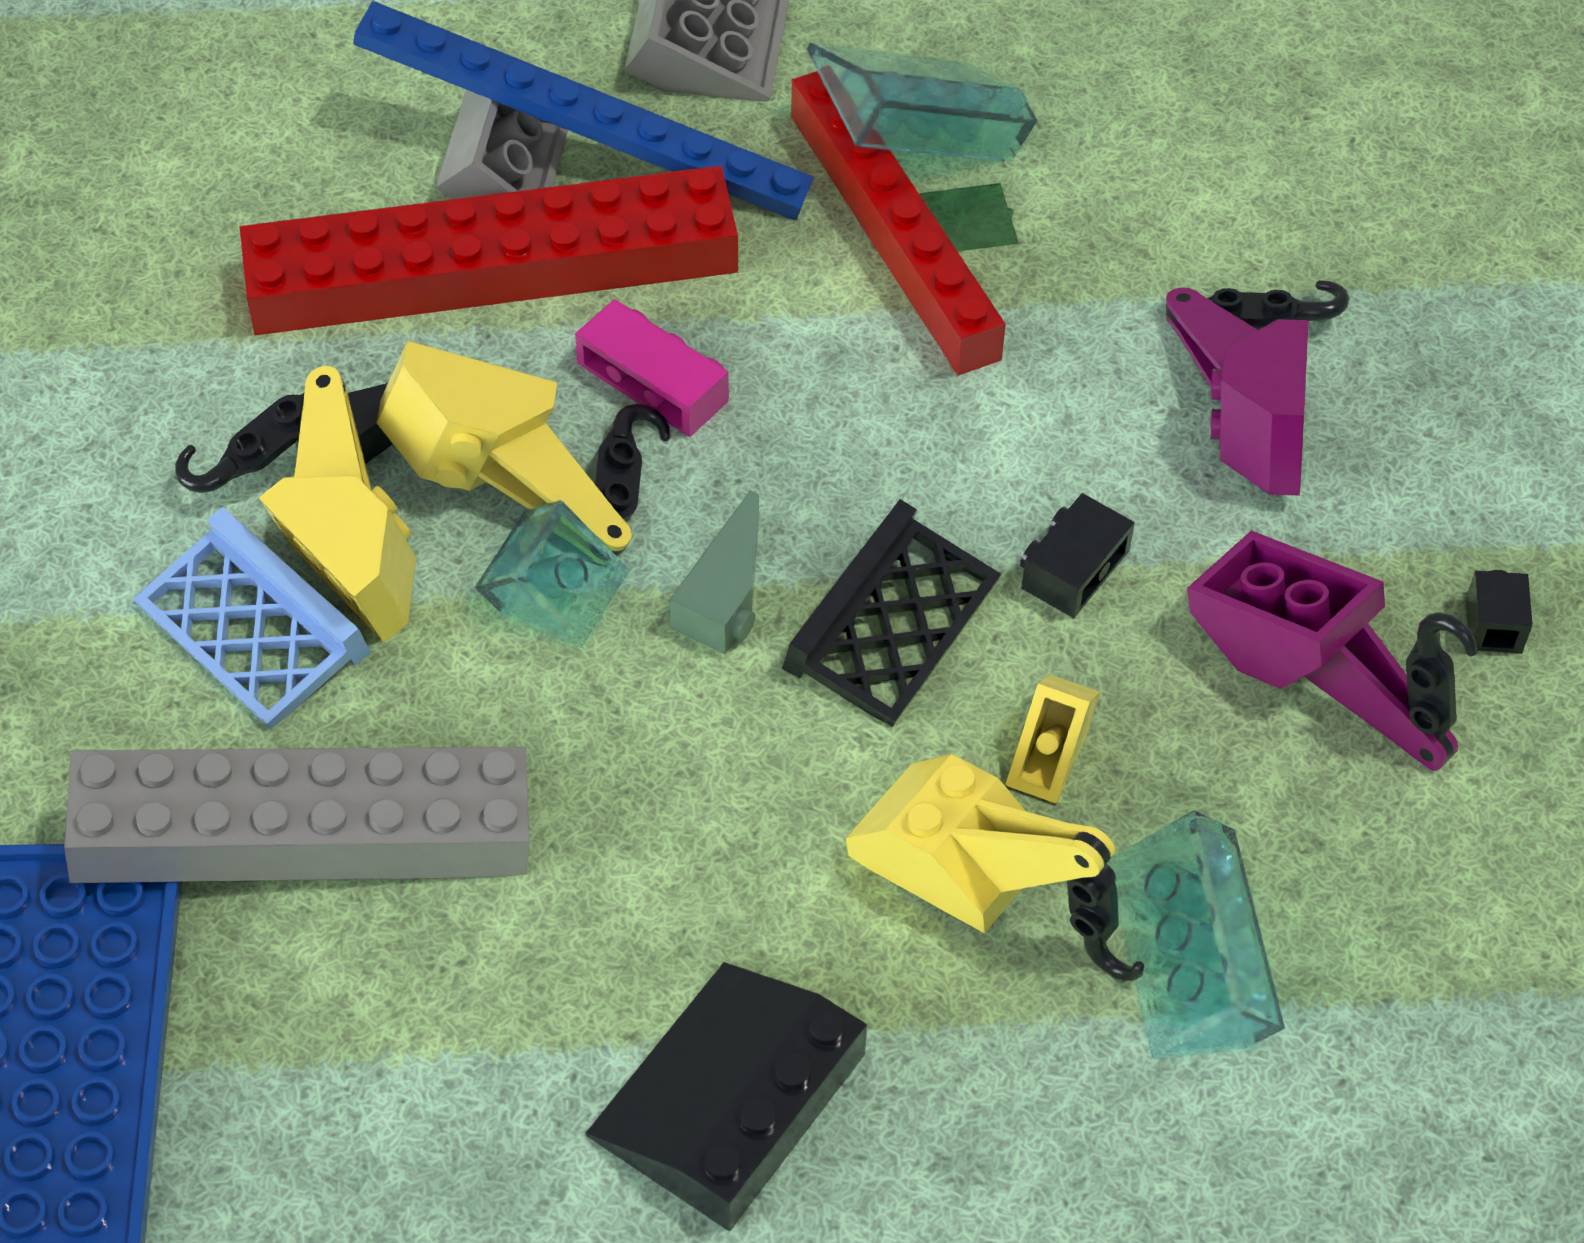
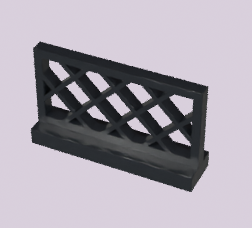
M901 499L898 500L791 641L782 666L784 671L798 678H801L804 673L866 713L892 727L1001 576V573L914 520L917 509ZM916 540L933 551L936 563L911 565L907 552L908 547ZM900 561L901 567H894ZM967 572L983 582L977 591L955 593L950 573ZM940 575L945 594L920 597L915 577ZM904 579L910 599L884 601L881 583L883 581ZM873 596L874 603H867ZM967 603L964 609L960 611L959 605ZM948 606L953 620L951 627L929 629L923 609ZM913 611L918 631L893 634L888 613ZM878 615L883 635L857 638L853 624L855 618ZM846 633L847 639L840 640L843 634ZM941 640L934 649L932 641ZM922 643L927 658L925 663L902 666L897 646ZM886 647L892 668L866 671L861 650ZM851 652L856 672L837 674L823 665L822 662L828 654ZM914 677L907 686L905 678ZM895 680L900 697L891 708L872 696L869 683Z

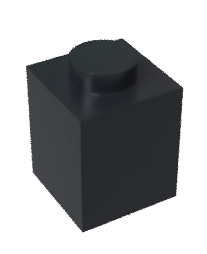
M1475 570L1465 600L1467 627L1476 640L1477 651L1522 654L1533 626L1528 574L1508 573L1503 570Z

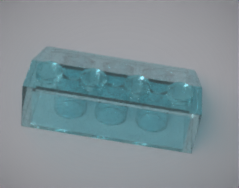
M810 42L807 48L856 146L1006 162L1015 158L1038 121L1027 103L1025 95L1019 88L963 61Z

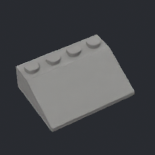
M640 0L624 72L663 91L769 101L789 0Z

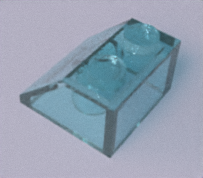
M562 500L523 512L474 588L506 619L580 648L586 642L630 569Z

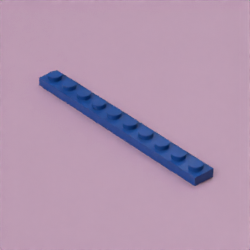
M371 2L355 30L353 41L355 46L671 172L722 165L729 195L784 217L797 220L814 178L811 175L378 2Z

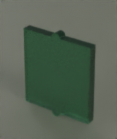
M1001 183L920 193V196L957 251L1017 244L1018 239L1011 219L1014 210L1007 206Z

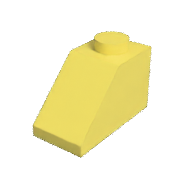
M1051 674L1037 684L1005 786L1057 804L1086 738L1101 692Z

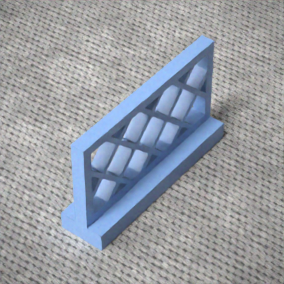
M221 507L207 519L212 530L133 599L145 613L271 729L289 716L348 661L356 665L371 652L359 628L224 507ZM214 550L224 557L223 574L197 576L198 564ZM234 567H235L240 573H235V574H233V572H234ZM254 585L258 588L256 605L230 606L232 586ZM222 587L220 607L194 609L196 589ZM185 589L183 609L161 611L154 604L156 600L169 590ZM267 597H268L274 604H267ZM289 616L292 619L290 636L264 637L266 617ZM255 618L253 638L227 639L229 619ZM218 620L217 640L193 641L191 639L193 621ZM174 622H182L181 628H179ZM301 628H302L308 635H301ZM323 647L330 654L316 668L298 669L300 648ZM289 648L288 669L261 671L263 650ZM252 651L251 671L228 673L224 669L226 652ZM206 652H215V660ZM286 682L285 696L269 710L258 701L261 683ZM241 684H249V692Z

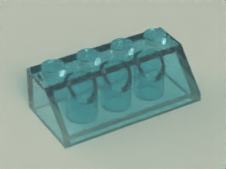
M1193 810L1114 855L1109 860V866L1116 875L1115 884L1117 886L1118 907L1131 966L1137 961H1141L1144 964V973L1135 980L1153 1059L1244 1050L1285 1029L1235 829Z

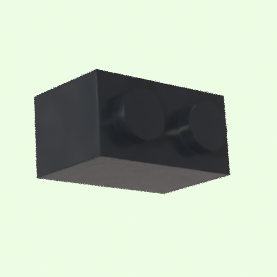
M1081 493L1069 509L1063 506L1058 510L1051 521L1047 535L1041 542L1034 540L1025 550L1020 561V567L1024 569L1021 589L1074 619L1130 551L1135 522Z

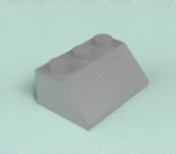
M466 90L436 188L450 199L552 187L568 130Z

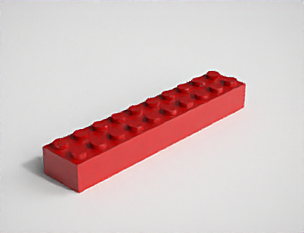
M722 165L239 226L246 296L255 336L738 273V233Z

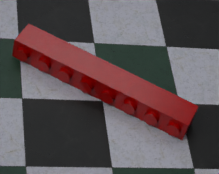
M835 66L792 79L791 118L956 374L959 376L1002 361L1006 323Z

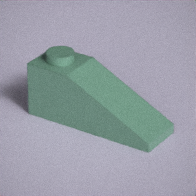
M751 490L748 492L669 600L670 628L723 654L728 651L735 639L739 641L745 640L755 621V613L752 612L759 529V494Z

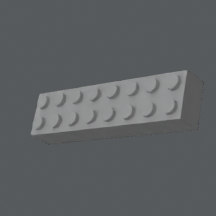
M526 747L71 750L64 841L70 883L474 878L527 875L529 816Z

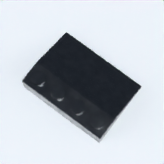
M723 962L587 1130L586 1136L730 1232L864 1057L867 1024L818 993Z

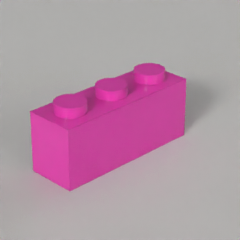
M616 299L612 300L575 333L577 364L638 404L648 405L658 410L665 417L667 423L688 437H691L729 402V374L718 361L701 355L687 346L676 334L667 333L650 322L642 312L636 309L631 310Z

